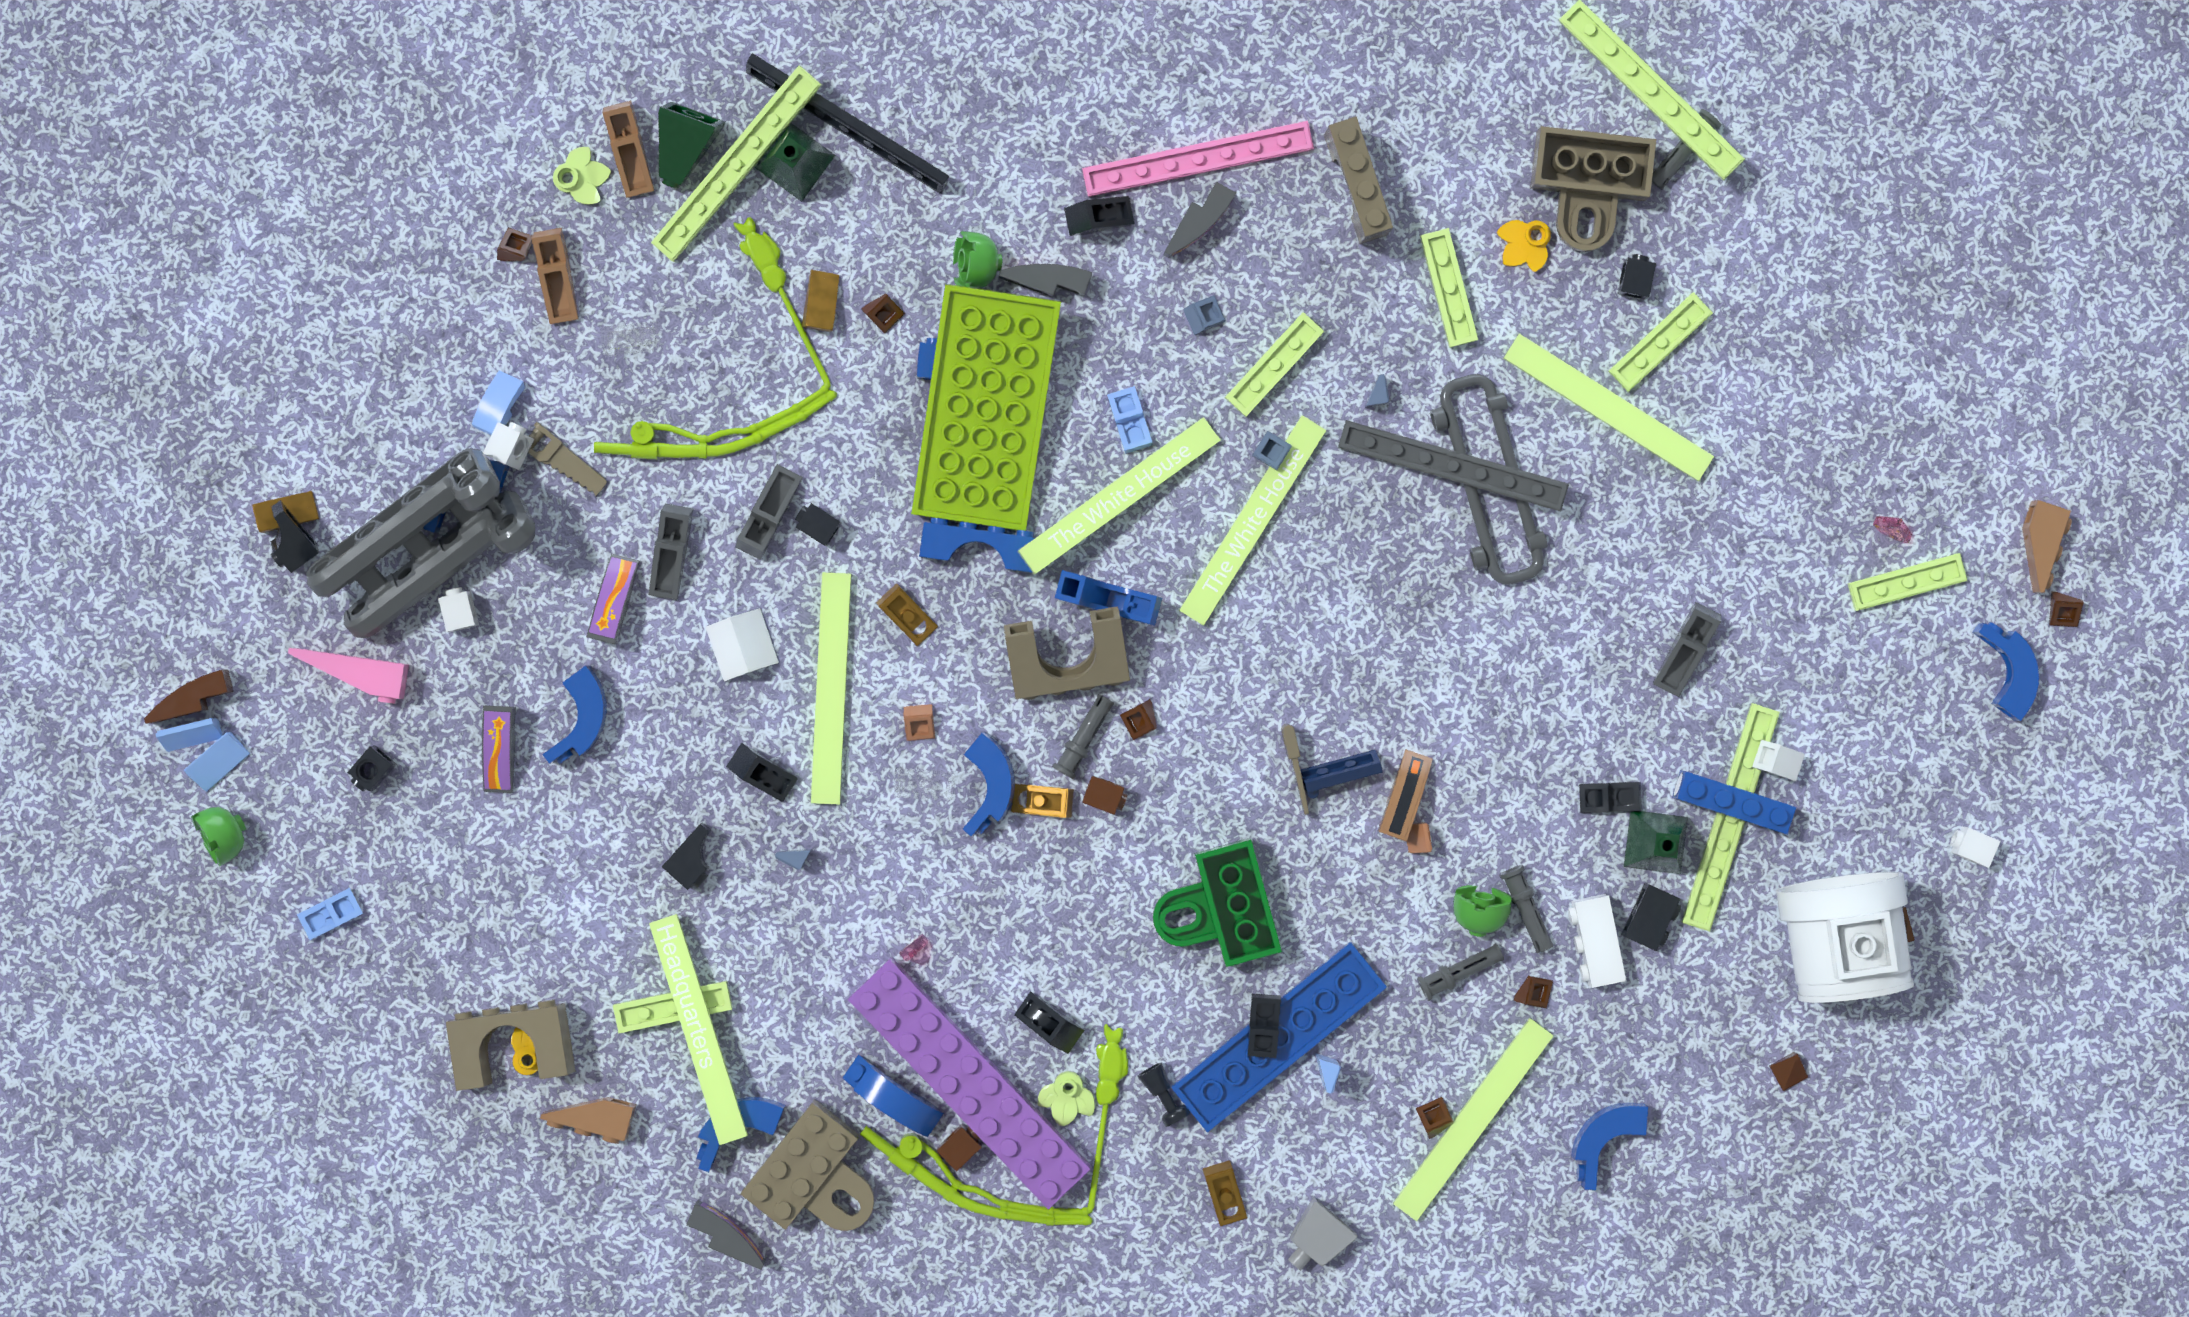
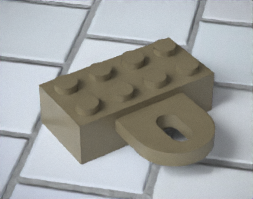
M1541 126L1536 131L1530 189L1559 192L1556 228L1559 237L1568 247L1581 252L1600 248L1611 238L1614 232L1618 199L1646 201L1650 197L1657 139ZM1582 209H1589L1594 214L1592 236L1588 239L1581 238L1577 233L1578 215Z
M815 1099L740 1193V1195L785 1230L803 1207L812 1212L829 1227L840 1231L853 1230L863 1225L870 1217L874 1207V1193L869 1182L842 1161V1158L858 1140L859 1134ZM836 1190L846 1191L859 1202L860 1210L855 1214L847 1213L833 1201V1193Z

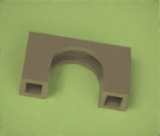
M1357 116L1329 125L1324 138L1332 162L1338 161L1349 190L1353 207L1351 220L1359 244L1387 236L1392 230L1393 225Z
M1118 606L1089 611L1094 637L1093 648L1083 662L1072 667L1062 668L1053 666L1040 656L1036 646L1032 621L1004 625L1015 698L1031 700L1040 695H1061L1070 690L1080 689L1086 691L1093 689L1095 686L1107 684L1117 686L1125 681H1130Z
M555 999L539 1001L538 1007L528 1008L527 1003L511 1005L510 1011L500 1012L499 1007L482 1010L483 1015L472 1016V1011L454 1014L455 1019L446 1022L456 1091L481 1088L493 1083L488 1056V1044L495 1030L500 1026L506 1025L523 1030L532 1040L536 1053L539 1079L567 1076L576 1072L565 1003L556 1004Z

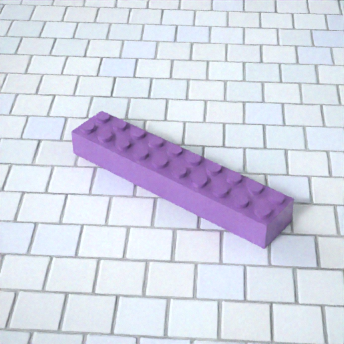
M892 957L848 998V1001L1048 1210L1090 1170V1164Z

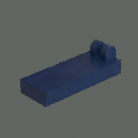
M1375 749L1300 770L1307 794L1312 799L1318 797L1320 789L1383 773L1382 765Z

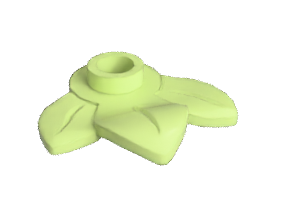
M579 147L572 150L568 154L566 162L555 169L553 182L560 191L570 193L575 201L582 204H596L601 201L596 187L603 184L609 178L611 170L602 163L591 161L589 147ZM571 173L573 175L572 182L564 183V174Z
M1071 1071L1059 1074L1054 1083L1044 1086L1038 1095V1106L1051 1107L1053 1119L1061 1127L1070 1124L1075 1119L1077 1112L1087 1116H1092L1094 1113L1095 1102L1092 1092L1084 1088L1081 1077ZM1067 1083H1070L1074 1086L1071 1090H1066L1063 1088V1086Z

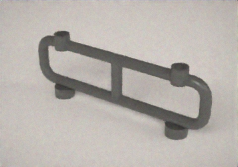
M1471 374L1448 382L1442 388L1440 394L1441 407L1430 410L1435 431L1439 432L1448 429L1454 451L1467 454L1451 397L1457 390L1474 385L1481 386L1485 391L1486 403L1493 419L1505 465L1519 469L1502 410L1508 409L1505 394L1503 392L1497 394L1493 382L1481 374ZM1464 484L1481 546L1470 548L1474 569L1477 571L1488 568L1491 577L1504 585L1516 584L1537 576L1544 564L1542 549L1547 548L1548 545L1544 532L1536 531L1529 503L1515 499L1525 531L1527 546L1531 552L1532 564L1523 570L1504 573L1499 568L1477 489L1480 488Z

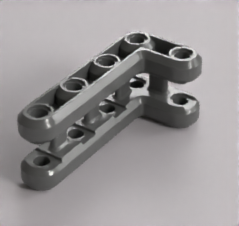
M467 448L456 454L318 559L307 572V585L318 597L329 598L344 586L350 585L356 580L366 592L361 599L355 602L348 610H345L344 626L356 638H369L493 544L502 553L516 554L524 550L535 537V522L526 503L515 491L503 490L502 493H499L500 482L491 462L479 449ZM450 510L459 521L456 523L457 526L440 539L436 538L430 542L421 531L424 529L423 526L440 513L444 514ZM403 545L413 556L410 558L411 561L395 573H390L384 577L375 567L377 561L393 549H398Z

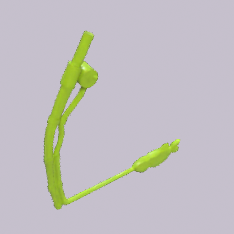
M748 217L744 224L733 223L735 229L745 236V241L739 244L740 249L744 254L751 257L755 267L761 272L762 280L768 289L775 293L779 292L824 384L819 390L799 403H795L792 407L756 424L749 425V427L719 430L707 436L697 435L670 424L639 421L631 428L630 434L634 440L632 444L594 442V453L631 455V458L656 460L658 457H699L707 459V457H718L759 444L767 438L799 422L805 421L810 415L837 397L835 391L829 390L831 387L830 379L804 328L801 327L802 324L783 289L787 277L785 271L778 266L781 251L765 231L762 235L756 232V226L751 217ZM655 430H661L698 441L699 444L677 445L655 443L652 441L655 437ZM752 433L750 436L730 443L707 445V443L723 436Z
M1105 1024L1104 1036L1107 1043L1105 1045L1099 1044L1096 1048V1055L1100 1060L1096 1098L1098 1104L1103 1105L1087 1207L1082 1209L1051 1207L1048 1210L1044 1206L999 1199L976 1186L962 1184L961 1181L953 1176L939 1154L923 1142L915 1133L905 1134L900 1140L899 1147L897 1146L896 1148L867 1125L859 1135L888 1156L887 1160L905 1174H911L925 1186L943 1196L946 1201H951L958 1207L1002 1220L1046 1224V1226L1091 1225L1093 1220L1088 1214L1092 1213L1095 1207L1108 1105L1118 1099L1120 1093L1118 1083L1128 1074L1126 1048L1121 1050L1118 1044L1123 1037V1029L1117 1028L1115 1031H1112ZM922 1149L936 1161L952 1183L951 1186L933 1175L914 1159L921 1153ZM957 1189L983 1196L1000 1206V1208L966 1198L957 1192Z

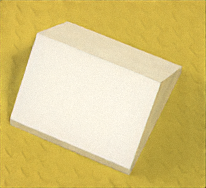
M760 608L706 626L724 681L779 663Z

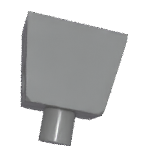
M1313 1197L1290 1235L1291 1241L1298 1248L1288 1260L1300 1271L1311 1259L1323 1267L1358 1236L1354 1230Z

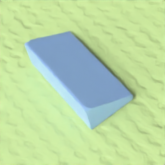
M209 718L160 730L155 733L156 738L167 752L215 741L222 737L217 718Z
M227 732L183 771L207 792L250 753L232 732Z
M1316 1053L1323 1087L1327 1093H1332L1341 1067L1336 1059Z

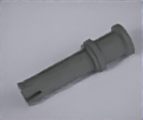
M1704 109L1700 110L1699 115L1713 129L1721 127L1722 124L1711 113ZM1680 140L1653 172L1652 183L1663 190L1669 180L1694 152Z
M1098 694L1072 741L1069 740L1065 743L1066 749L1058 763L1053 764L1052 767L1073 780L1075 779V771L1082 759L1087 758L1089 752L1087 749L1114 702Z
M1518 865L1502 872L1499 876L1506 882L1511 894V902L1516 904L1536 953L1543 952L1554 945L1534 903V889L1529 887L1523 873L1525 868L1523 865Z
M1494 944L1450 967L1442 965L1439 967V971L1424 978L1420 976L1417 978V981L1424 996L1430 1001L1432 996L1446 989L1453 990L1457 982L1499 961H1503L1504 957L1498 945ZM1484 958L1486 959V960H1484V961H1482V962H1480V963H1478V964H1476V965H1474V966H1472V967H1470V968H1468V969H1466V970L1464 969V968H1466V967H1468V966H1470V965H1472V964H1474V963H1476V962H1478V961H1480V960H1482V959H1484ZM1441 980V982H1439V983H1437V984H1435V985H1433V986H1430L1431 984H1433V983H1435V982Z

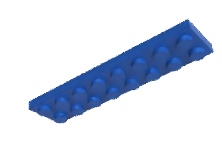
M1349 942L1281 997L1277 1058L1247 1055L1248 1023L1175 1082L1171 1088L1208 1133L1385 990L1387 986L1354 945Z

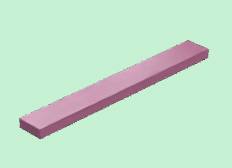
M1304 121L1082 168L1087 195L1092 197L1314 150L1309 123Z

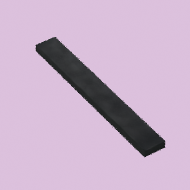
M753 53L747 60L746 73L776 92L789 78V75ZM815 93L803 108L939 194H942L947 186L949 175L821 95Z

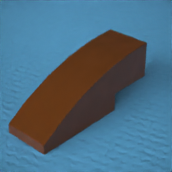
M223 669L203 675L170 693L144 718L145 724H153L208 710L207 698L234 692L229 670Z

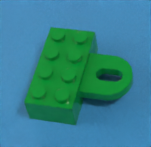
M1250 838L1194 853L1201 882L1166 892L1159 898L1154 907V927L1164 941L1174 946L1184 947L1217 938L1226 967L1282 952ZM1189 907L1196 913L1195 920L1190 924L1171 928L1165 923L1166 915L1175 910Z

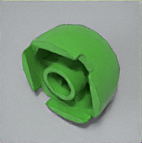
M961 231L960 233L963 235V238L957 237L953 250V265L958 262L959 278L953 277L954 282L958 286L981 289L990 284L995 278L997 271L1001 270L1003 263L1002 255L998 254L995 243L985 234Z
M210 807L191 816L196 831L202 829L200 834L204 841L203 844L216 864L218 863L219 866H222L238 856L244 844L242 831L246 830V826L238 814L233 816L227 809Z
M1465 885L1458 887L1453 899V912L1456 921L1464 929L1469 930V933L1473 936L1484 937L1486 933L1495 932L1503 927L1510 915L1511 896L1496 888H1492V894L1487 892H1475L1478 886Z

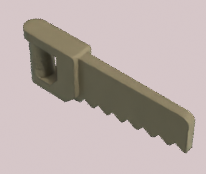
M536 422L534 424L535 429L529 435L534 441L528 453L539 462H543L546 465L551 464L553 469L558 468L559 473H565L567 478L572 477L573 482H579L581 487H587L589 492L593 491L595 496H597L607 484V480L564 446L563 442L550 431ZM544 435L551 439L542 451L536 452L533 450Z
M1284 724L1281 727L1286 754L1289 760L1291 759L1303 812L1305 815H1308L1309 810L1298 762L1300 752L1295 730L1292 725Z

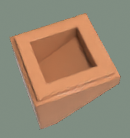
M932 704L903 707L907 741L935 738Z
M1421 822L1412 825L1407 839L1408 853L1431 852L1432 845L1429 825L1427 823Z

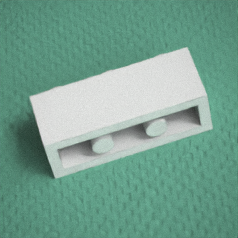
M1602 894L1571 901L1573 908H1568L1571 925H1576L1578 936L1574 937V944L1577 954L1582 953L1584 964L1580 965L1583 982L1588 981V985L1594 988L1626 981L1609 895Z

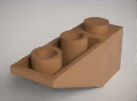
M2040 500L2030 502L2022 527L2032 591L2036 594L2044 593L2045 589L2048 590L2054 578V574L2051 573L2054 562H2058L2063 547L2060 546L2062 537L2068 533L2072 523V519L2069 518L2071 510Z
M606 1097L548 1110L541 1114L540 1119L547 1120L546 1125L554 1128L563 1129L565 1125L575 1128L574 1132L577 1134L591 1136L592 1133L602 1135V1140L619 1144L620 1140L625 1141L628 1138L637 1104Z

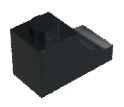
M1129 196L1084 200L1064 208L1070 236L1093 234L1135 224Z
M280 500L271 507L273 516L278 523L277 535L270 541L273 550L271 557L280 568L285 566L292 573L319 554V550L313 537Z
M743 743L740 744L726 766L743 781L781 802H784L798 780V777Z
M703 822L697 826L662 866L665 871L687 890L693 885L698 888L709 876L705 873L709 866L703 858V846L711 829Z
M1031 991L1014 1014L1046 1042L1069 1054L1085 1031L1069 1017L1059 1012Z

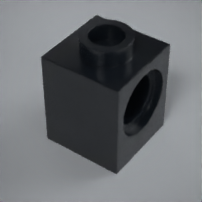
M1633 254L1632 258H1626L1623 262L1617 294L1643 300L1649 298L1656 263L1649 262V257Z
M812 503L809 507L803 506L795 518L799 522L796 526L797 529L826 547L842 524V522Z
M374 745L369 746L347 773L353 777L350 781L361 791L366 789L374 791L397 764ZM369 762L373 763L377 768L376 776L372 779L368 778L364 773L365 765Z

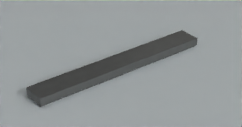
M1348 420L1345 421L1338 448L1560 512L1569 484Z

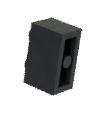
M1644 883L1621 935L1657 951L1658 947H1663L1667 941L1669 931H1666L1670 921H1675L1681 910V905L1678 904L1680 898Z

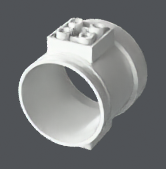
M1876 872L1837 876L1796 883L1776 890L1780 920L1787 921L1795 981L1798 984L1799 990L1797 993L1799 1001L1823 1003L1858 1000L1889 995L1914 987V981L1911 978L1910 969L1912 967L1902 906L1908 904L1903 873Z

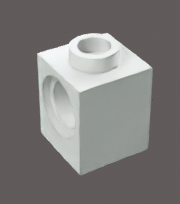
M497 422L483 453L505 465L520 470L534 439L525 435L526 428L510 422L509 426Z
M462 587L445 591V597L438 598L446 632H454L479 625L470 591L463 592Z
M1761 740L1752 767L1796 781L1805 754L1779 744Z
M1962 826L1961 830H1956L1951 838L1950 846L1953 847L1951 853L1989 868L2001 841Z

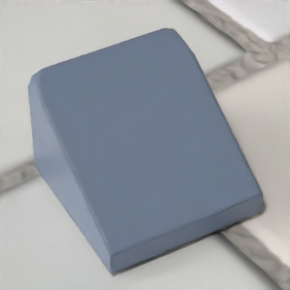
M1214 295L1192 303L1183 309L1194 335L1226 322Z
M1380 374L1377 377L1365 407L1386 405L1389 402L1386 375Z
M1267 431L1252 457L1277 471L1292 445Z
M812 849L778 851L775 854V858L799 870L803 868Z

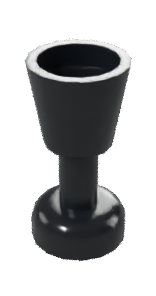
M1162 1062L1137 1075L1153 1096L1158 1095L1167 1112L1162 1116L1165 1127L1182 1120L1190 1114L1189 1109L1184 1104L1176 1106L1168 1091L1170 1084Z

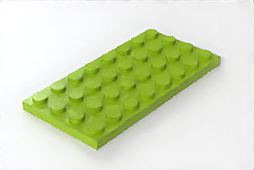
M945 284L911 514L1026 531L1061 301Z

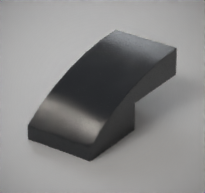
M1641 782L1579 784L1580 813L1642 810Z
M1251 994L1248 1056L1277 1058L1280 995Z

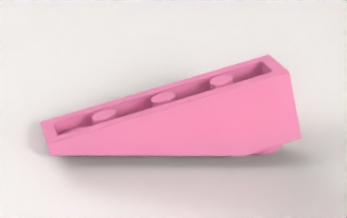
M289 648L288 654L370 695L379 696V702L395 704L396 699H404L409 664L299 648Z

